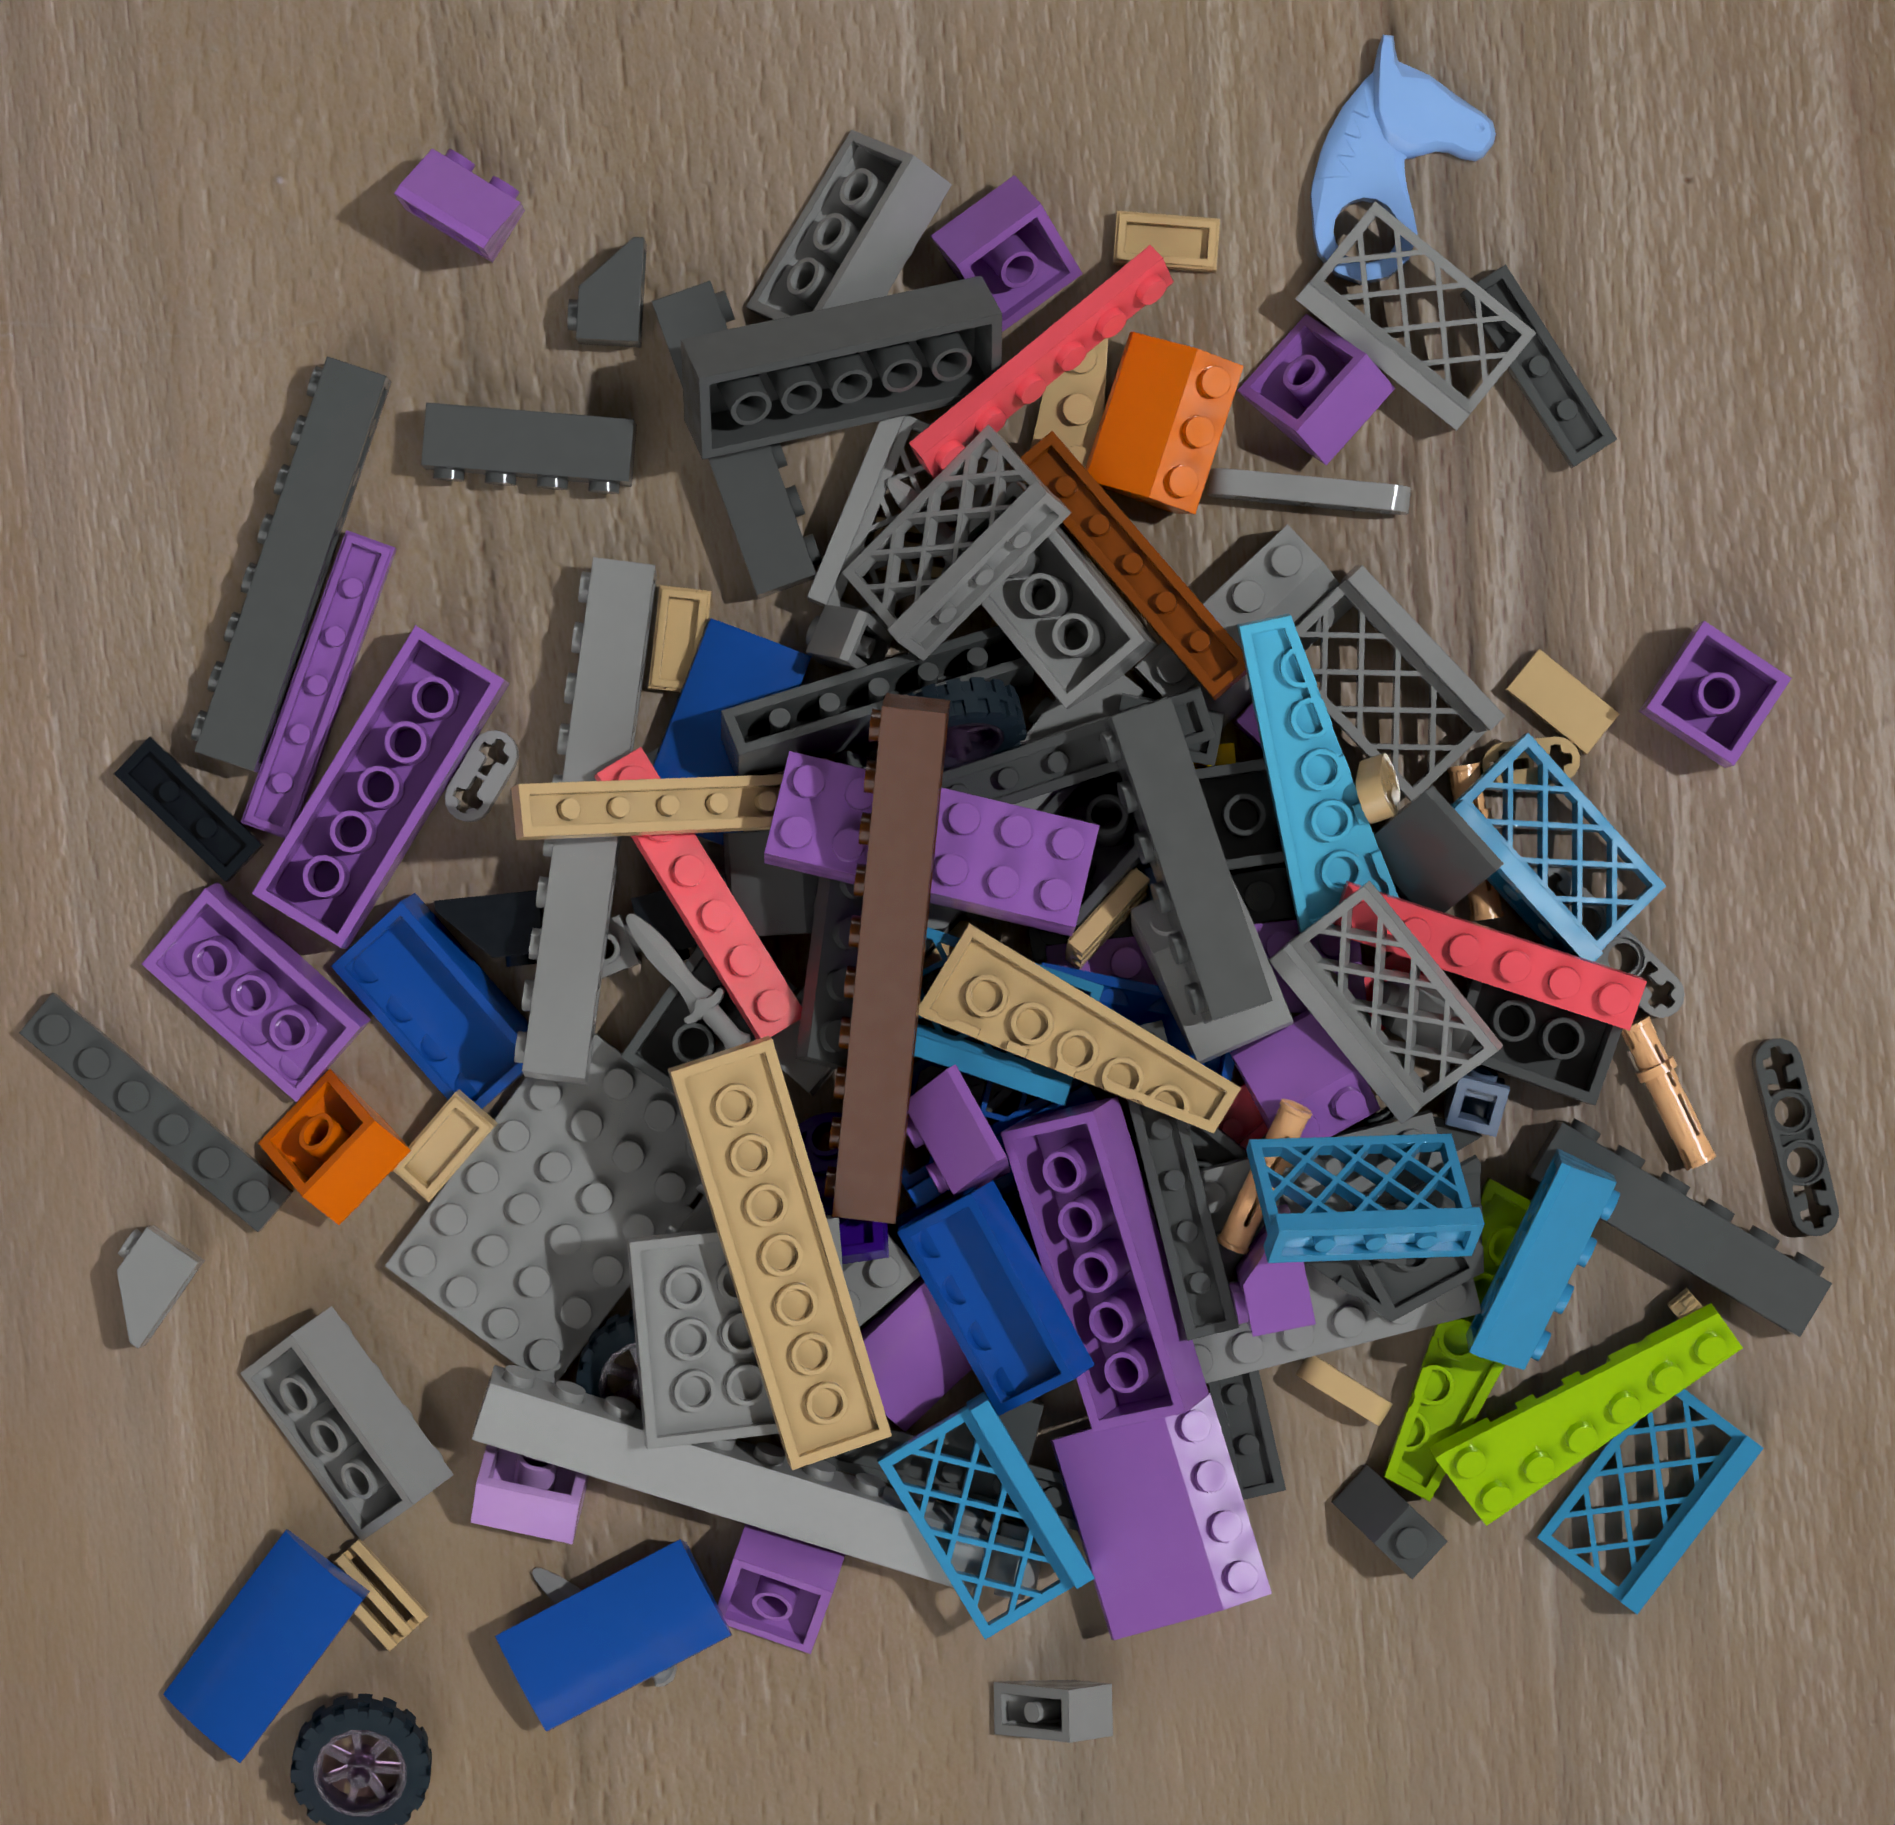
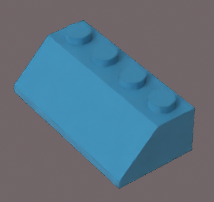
M1557 1148L1480 1304L1482 1313L1475 1315L1466 1333L1470 1353L1525 1370L1530 1358L1539 1361L1551 1337V1332L1545 1330L1553 1311L1562 1314L1574 1290V1286L1569 1284L1568 1281L1576 1265L1584 1268L1595 1249L1597 1239L1591 1237V1234L1599 1218L1608 1221L1619 1200L1620 1192L1614 1190L1617 1181L1613 1174Z

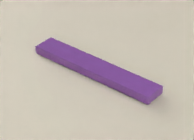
M346 530L241 823L286 838L302 812L397 550L395 547Z

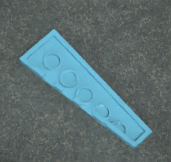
M1288 613L1237 624L1299 932L1302 933L1339 904L1346 881L1363 886L1370 880L1379 892L1398 897L1381 850L1377 845L1369 821L1362 810L1357 790L1351 777V771L1335 735L1324 700L1319 693L1316 679L1292 616Z

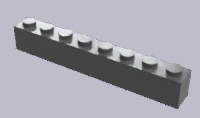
M328 356L323 368L319 366L314 368L307 388V395L313 397L307 417L299 415L291 435L290 444L297 446L291 465H282L275 482L274 494L280 495L274 515L267 513L262 521L257 543L263 544L258 563H249L242 580L241 592L246 593L247 596L241 614L237 612L232 613L225 631L224 641L231 643L224 663L217 661L213 667L207 689L214 692L208 712L200 710L192 729L191 740L197 741L195 752L259 773L292 681L392 383L387 376Z

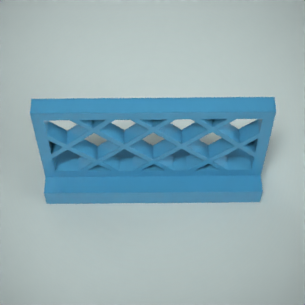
M1529 733L1523 734L1453 804H1450L1504 863L1487 878V881L1547 947L1595 962L1603 954L1602 950L1666 887L1664 882ZM1524 751L1538 765L1537 785L1513 783V761ZM1503 772V783L1493 782ZM1548 778H1549L1556 786H1549V785H1548ZM1484 790L1503 791L1502 819H1487L1472 802ZM1513 791L1537 793V821L1513 820ZM1548 793L1564 794L1572 803V823L1548 822ZM1583 816L1590 824H1583ZM1495 827H1502V835ZM1513 828L1537 829V858L1521 857L1513 848ZM1548 830L1572 831V860L1548 859ZM1583 832H1597L1607 842L1606 862L1583 860ZM1617 854L1625 863L1617 862ZM1529 865L1537 866V874ZM1548 866L1572 868V896H1556L1548 887ZM1583 868L1606 869V898L1582 897ZM1617 870L1633 871L1647 887L1634 900L1617 899ZM1564 904H1572V912ZM1582 905L1606 906V928L1596 938L1582 925ZM1617 906L1626 907V908L1617 916Z
M927 927L926 938L933 940L942 960L923 969V976L943 967L948 957L941 943L955 948L960 939L959 937ZM1037 964L1075 988L1091 993L1090 997L1098 1002L1100 1001L1104 989L1103 985ZM921 988L920 999L922 1001L925 997V994ZM933 1021L935 1029L918 1024L915 1046L916 1057L949 1068L956 1064L961 1072L1063 1106L1066 1105L1073 1077L1038 1063L1016 1057L1013 1053L995 1050L988 1043L984 1042L985 1046L965 1040L969 1036L963 1033L957 1036L944 1033L940 1024Z
M1452 1133L1249 1139L1246 1151L1267 1231L1264 1250L1268 1263L1472 1256L1485 1223L1480 1207H1472ZM1419 1152H1440L1444 1166L1436 1173L1414 1157ZM1368 1154H1383L1395 1162L1396 1165L1386 1175L1365 1161L1364 1158ZM1318 1155H1331L1346 1166L1335 1176L1313 1160ZM1264 1157H1281L1295 1167L1284 1178L1266 1166ZM1404 1169L1427 1183L1419 1195L1395 1181ZM1353 1171H1356L1377 1185L1367 1197L1344 1182ZM1303 1172L1326 1187L1317 1198H1314L1293 1184ZM1436 1189L1454 1201L1456 1208H1436L1427 1202L1426 1199ZM1386 1191L1408 1207L1405 1210H1386L1375 1201ZM1333 1193H1336L1357 1207L1355 1211L1336 1212L1324 1203ZM1284 1194L1306 1210L1303 1213L1278 1214L1276 1201Z
M1685 1389L1675 1395L1683 1401L1685 1422L1654 1426L1653 1412L1647 1414L1649 1427L1633 1429L1639 1422L1637 1421L1611 1439L1537 1537L1637 1615L1764 1449ZM1689 1406L1705 1417L1706 1420L1691 1421ZM1715 1425L1731 1437L1719 1455L1696 1458L1692 1427ZM1686 1428L1691 1459L1660 1463L1655 1432ZM1650 1433L1654 1464L1623 1468L1620 1446L1627 1436ZM1615 1453L1617 1468L1602 1470ZM1713 1462L1702 1478L1699 1479L1697 1464ZM1692 1465L1695 1487L1687 1497L1665 1500L1661 1469ZM1655 1470L1659 1500L1628 1504L1624 1473ZM1618 1474L1623 1505L1592 1509L1589 1486L1596 1477ZM1584 1494L1586 1510L1570 1512ZM1681 1504L1668 1521L1666 1505ZM1660 1506L1663 1522L1661 1532L1654 1539L1634 1541L1629 1510ZM1624 1511L1628 1542L1597 1546L1593 1515ZM1587 1516L1591 1547L1568 1549L1552 1536L1565 1518ZM1650 1545L1637 1562L1635 1547ZM1629 1548L1632 1570L1619 1587L1601 1574L1598 1551ZM1592 1552L1594 1568L1576 1554Z
M982 1392L967 1401V1406L878 1458L877 1461L986 1640L1075 1586L1078 1589L1095 1579L985 1392ZM965 1422L975 1438L970 1460L941 1453L945 1434ZM936 1440L934 1451L922 1448ZM980 1448L990 1465L977 1462ZM911 1454L931 1459L924 1487L903 1482L893 1465ZM938 1461L967 1467L961 1495L931 1489ZM975 1469L996 1474L999 1478L1001 1487L996 1504L968 1498ZM909 1492L922 1494L919 1508ZM1007 1493L1017 1509L1004 1506ZM929 1496L958 1503L951 1531L931 1527L927 1523L924 1516ZM965 1505L994 1512L987 1540L958 1533ZM1001 1514L1021 1518L1026 1523L1028 1530L1023 1548L994 1542ZM936 1536L949 1539L946 1553ZM1033 1537L1043 1553L1030 1550ZM956 1541L985 1548L978 1575L957 1571L953 1566L951 1559ZM992 1550L1021 1556L1014 1584L985 1577ZM1028 1558L1050 1563L1059 1580L1041 1591L1021 1586ZM963 1581L975 1583L973 1596H971ZM983 1585L1011 1592L1007 1611L989 1622L986 1621L978 1607ZM1019 1594L1029 1596V1598L1016 1605Z

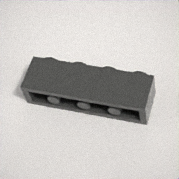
M426 402L421 465L426 470H434L433 479L463 482L465 473L485 475V483L493 485L516 486V477L537 479L536 487L543 489L567 490L569 481L589 483V492L619 494L620 486L632 487L637 424L634 419Z

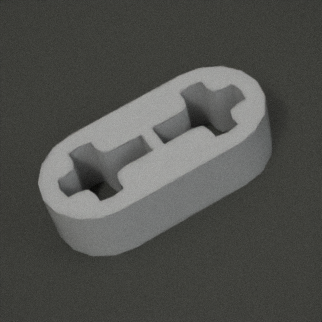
M498 730L487 731L479 735L473 742L445 793V805L449 813L456 819L464 822H477L485 818L491 811L519 760L517 744L508 734ZM498 740H502L506 743L503 752L509 756L508 761L505 765L496 762L487 776L480 773L487 761V756L481 752L482 747L486 743L494 746ZM477 777L484 780L477 792V797L483 801L482 806L478 810L470 807L466 813H462L459 810L461 801L455 797L456 792L459 788L469 790Z

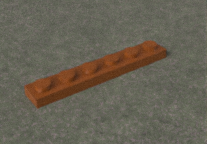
M1053 431L1020 457L1043 484L1072 512L1062 522L1065 528L1214 700L1219 698L1247 674L1240 646Z

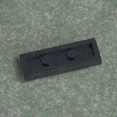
M149 737L114 773L121 782L225 882H229L264 846L153 737Z

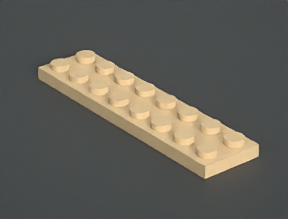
M766 1036L668 1068L788 1465L792 1470L891 1437V1430L773 1039L770 1036Z

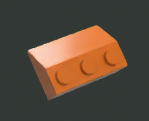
M1130 332L1085 469L1102 488L1173 514H1196L1244 366L1198 348Z

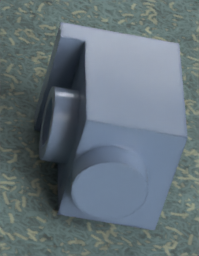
M1477 1066L1447 1089L1443 1103L1445 1125L1496 1137L1510 1092V1086L1505 1085V1080L1499 1078L1494 1070Z

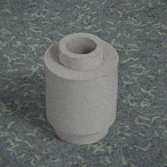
M1002 1521L1000 1532L996 1533L994 1542L1023 1548L1028 1527L1025 1523ZM1033 1537L1030 1550L1043 1553ZM992 1550L986 1578L1014 1584L1021 1556ZM1028 1558L1021 1586L1037 1590L1042 1561ZM994 1589V1595L1010 1599L1011 1592ZM1019 1594L1017 1600H1024L1025 1595Z

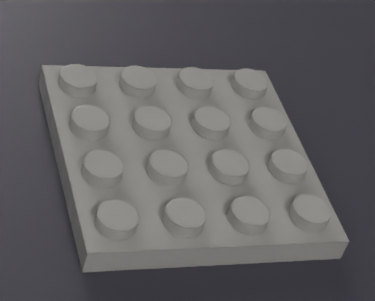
M832 1214L826 1215L843 1271L839 1218L832 1217ZM711 1228L626 1238L644 1444L646 1448L650 1450L778 1434L779 1432L717 1229Z

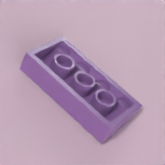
M218 882L203 890L142 963L147 970L295 1102L304 1096L372 1020Z
M921 1275L861 1330L885 1414L905 1432L972 1369Z

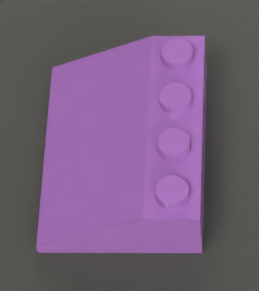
M1210 1393L1192 1409L1183 1414L1093 1432L1092 1428L1088 1427L1050 1440L1086 1559L1095 1577L1093 1579L1111 1640L1121 1639L1208 1615L1272 1594Z

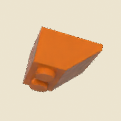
M331 1069L312 1086L258 1143L300 1195L338 1225L359 1207L362 1201L411 1151L393 1128Z

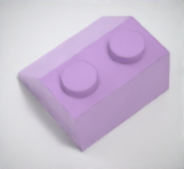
M487 1444L476 1482L471 1523L573 1544L589 1475Z

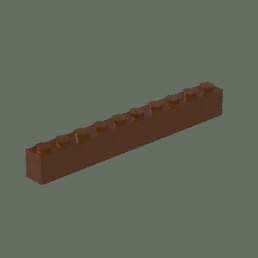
M886 693L882 709L872 708L869 741H878L877 761L867 760L864 779V793H873L871 813L862 812L859 831V844L868 845L866 864L857 863L854 882V896H863L862 915H852L849 934V947H857L858 956L857 966H847L844 985V997L853 998L852 1017L842 1016L839 1048L848 1049L847 1067H837L834 1098L843 1099L842 1117L833 1116L830 1130L829 1148L839 1149L837 1167L828 1166L824 1198L834 1199L832 1217L895 1224L898 1214L950 700Z

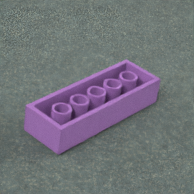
M415 625L252 894L338 947L348 949L510 683Z
M789 751L766 843L764 863L854 885L857 863H867L868 845L859 844L862 812L871 813L873 793H864L866 769ZM942 788L930 903L1072 937L1100 825Z
M1118 1096L1022 1119L1001 1132V1136L1042 1269L1095 1364L1076 1378L1092 1431L1096 1432L1188 1412L1206 1398L1209 1392L1193 1340L1187 1341L1164 1245Z

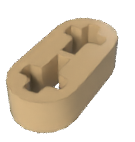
M1555 736L1535 739L1548 755L1552 745L1558 746L1560 754H1568L1569 764L1561 766V769L1569 778L1576 774L1580 766V755L1572 741L1564 737ZM1516 741L1502 742L1486 750L1480 760L1481 775L1490 768V763L1498 760L1500 751L1506 752ZM1524 751L1516 760L1525 759L1526 768L1513 771V783L1537 785L1538 767H1534V761ZM1501 774L1493 782L1503 783ZM1548 778V785L1554 784V783Z
M1382 753L1361 760L1356 776V790L1367 820L1373 824L1396 816L1400 801V787L1390 758L1386 753Z
M1317 1356L1305 1358L1296 1372L1297 1376L1378 1426L1381 1425L1393 1405L1382 1396Z

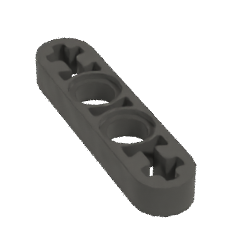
M1782 1038L1767 1039L1755 1048L1752 1055V1069L1788 1216L1793 1227L1799 1232L1809 1236H1822L1829 1233L1836 1226L1839 1218V1208L1802 1057L1798 1048L1791 1041ZM1776 1046L1780 1054H1788L1790 1057V1063L1782 1066L1785 1082H1790L1796 1078L1798 1088L1780 1089L1770 1095L1768 1084L1778 1085L1779 1083L1774 1069H1765L1763 1060L1771 1057L1770 1048ZM1785 1097L1796 1098L1803 1107L1801 1120L1792 1127L1781 1125L1775 1117V1107ZM1798 1147L1809 1149L1815 1157L1814 1170L1805 1177L1794 1176L1787 1166L1789 1154ZM1821 1179L1822 1189L1811 1190L1815 1203L1826 1206L1827 1214L1820 1216V1225L1814 1227L1811 1221L1801 1219L1800 1212L1808 1209V1201L1805 1192H1800L1794 1196L1793 1185H1811Z

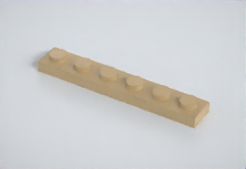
M783 774L517 784L511 788L516 840L770 830Z

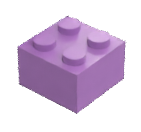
M1702 621L1695 625L1639 712L1722 767L1728 768L1736 764L1792 678L1706 621Z

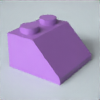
M432 148L401 182L394 193L405 210L493 263L525 211L521 202L516 200L520 192L498 177L493 176L488 183L473 174L472 170L476 165L454 150L449 149L444 156Z
M1015 175L931 235V238L958 280L982 275L1002 312V332L1083 274L1041 203Z
M1306 314L1237 391L1297 446L1327 465L1396 388L1366 353Z
M1309 1010L1292 1018V1025L1230 1052L1268 1130L1280 1107L1281 1099L1295 1101L1312 1111V1116L1308 1119L1300 1138L1332 1137L1381 1110L1367 1081Z
M956 1064L943 1071L910 1097L907 1135L915 1149L925 1144L934 1161L925 1167L940 1194L950 1190L956 1200L992 1180L995 1181L1011 1172L1005 1152Z
M1287 1204L1277 1206L1278 1214L1291 1213ZM1265 1224L1249 1246L1248 1253L1243 1255L1235 1267L1238 1282L1229 1284L1238 1324L1247 1323L1253 1337L1316 1324L1304 1262L1268 1263L1264 1250V1243L1267 1237Z
M745 1524L718 1602V1607L727 1625L811 1654L833 1594L845 1554Z

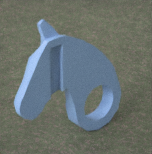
M1382 35L1377 49L1373 72L1361 83L1340 110L1328 132L1319 155L1312 181L1310 203L1315 247L1318 257L1324 264L1338 248L1334 236L1335 220L1342 210L1354 203H1374L1376 201L1418 235L1405 178L1404 161L1406 159H1414L1429 153L1440 152L1449 153L1464 160L1478 161L1486 155L1495 141L1496 132L1493 121L1484 113L1458 97L1432 76L1398 61L1394 36ZM1400 235L1402 251L1412 250L1413 245ZM1395 245L1392 248L1391 252H1396ZM1410 256L1402 257L1403 266L1408 262ZM1397 258L1366 262L1368 284L1385 281L1397 272ZM1360 262L1338 264L1332 271L1336 277L1362 285Z

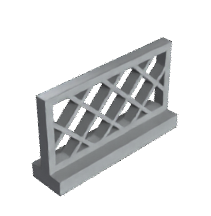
M1376 201L1296 297L1298 302L1342 338L1366 353L1375 365L1456 431L1536 334L1533 329ZM1376 217H1379L1394 230L1396 252L1365 255L1363 233ZM1400 235L1418 250L1402 251ZM1358 240L1359 256L1343 258ZM1425 255L1434 262L1436 285L1405 288L1402 257ZM1397 258L1399 289L1369 292L1366 261ZM1360 262L1363 293L1340 295L1324 282L1338 264ZM1441 269L1458 283L1442 284ZM1466 288L1475 296L1477 318L1445 321L1443 290ZM1437 291L1440 322L1409 325L1406 294ZM1400 295L1403 326L1381 328L1371 320L1369 298ZM1363 299L1365 314L1348 300ZM1481 301L1499 316L1482 317ZM1506 321L1522 334L1508 352L1486 354L1483 323ZM1477 323L1480 355L1449 358L1446 327ZM1440 327L1443 359L1421 361L1411 353L1409 331ZM1404 331L1405 347L1388 333ZM1502 358L1488 375L1486 360ZM1481 360L1483 382L1468 399L1452 386L1450 363ZM1444 364L1445 380L1429 366Z
M909 415L879 422L808 593V601L822 607L827 604L858 609L869 613L885 629L889 628L879 616L870 613L874 611L870 605L860 609L841 601L849 583V580L842 572L865 549L864 545L869 533L888 526L899 515H891L884 499L888 489V478L894 477L900 481L909 478L914 490L919 494L921 493L915 475L926 470L921 465L911 468L904 448L912 430L921 433L931 424ZM989 449L981 457L988 461L983 473L996 472L998 452ZM901 457L906 471L893 476ZM990 484L975 485L976 491L973 496L972 508L981 507ZM953 487L954 491L942 496L941 504L956 497L960 503L961 488ZM881 506L886 519L873 524ZM942 556L945 563L944 569L942 571L943 574L950 567V565ZM904 559L912 581H917V575L910 559ZM888 561L877 562L866 573H870L874 584H880L875 571L887 566ZM916 592L897 594L896 602ZM879 595L880 599L883 601V595Z
M988 424L842 573L889 627L887 630L895 640L924 661L1072 512L1043 484L999 433ZM994 446L998 450L996 472L977 473L978 460ZM1011 465L1015 470H1009V466ZM1026 481L1029 487L1012 504L1004 505L1007 483ZM994 484L991 506L972 508L975 485ZM962 487L959 509L940 511L942 496L950 488ZM989 518L988 528L974 542H967L970 520ZM957 521L954 543L935 545L938 523ZM925 524L922 546L903 548L905 533L913 525ZM952 555L951 566L938 579H931L933 557ZM920 558L917 581L899 582L901 560ZM878 561H888L885 583L868 585L862 577ZM916 592L914 603L897 619L894 615L897 594ZM878 595H883V601Z
M1363 565L1355 566L1295 626L1299 637L1321 638L1320 669H1312L1313 674H1320V687L1318 690L1321 698L1324 700L1329 716L1369 758L1381 754L1377 749H1391V762L1397 775L1400 791L1410 802L1436 781L1487 730L1491 731L1505 717L1497 706ZM1343 596L1358 610L1357 633L1328 632L1329 609ZM1321 618V632H1306ZM1365 619L1379 633H1365ZM1328 638H1357V669H1327ZM1365 638L1385 639L1394 648L1393 670H1364ZM1401 656L1415 671L1401 670ZM1327 675H1356V706H1335L1328 699ZM1364 675L1393 676L1392 707L1363 706ZM1400 676H1421L1429 685V708L1400 707ZM1437 694L1450 708H1436ZM1342 712H1355V726ZM1363 712L1392 713L1391 744L1370 743L1362 734ZM1400 713H1428V744H1399ZM1436 714H1457L1471 729L1455 745L1435 744ZM1399 750H1427V772L1413 786L1398 772ZM1435 750L1448 751L1435 764Z
M1370 880L1302 933L1293 937L1268 960L1401 1124L1415 1115L1425 1104L1498 1052L1503 1046ZM1363 899L1378 917L1377 932L1351 928L1352 909ZM1342 916L1341 926L1332 924ZM1319 933L1341 937L1339 960L1323 958L1311 944L1310 940ZM1351 939L1376 943L1375 967L1349 962ZM1386 945L1400 947L1411 957L1410 973L1385 969ZM1349 974L1374 978L1373 1001L1356 999L1348 989ZM1384 980L1410 985L1408 1008L1383 1004ZM1420 986L1437 989L1445 999L1444 1014L1418 1010ZM1382 1015L1407 1019L1406 1042L1388 1039L1381 1030ZM1417 1021L1443 1026L1442 1049L1416 1044ZM1453 1028L1471 1031L1483 1048L1473 1055L1451 1051ZM1415 1056L1441 1060L1440 1079L1430 1087H1427L1414 1071ZM1451 1062L1459 1064L1450 1071Z

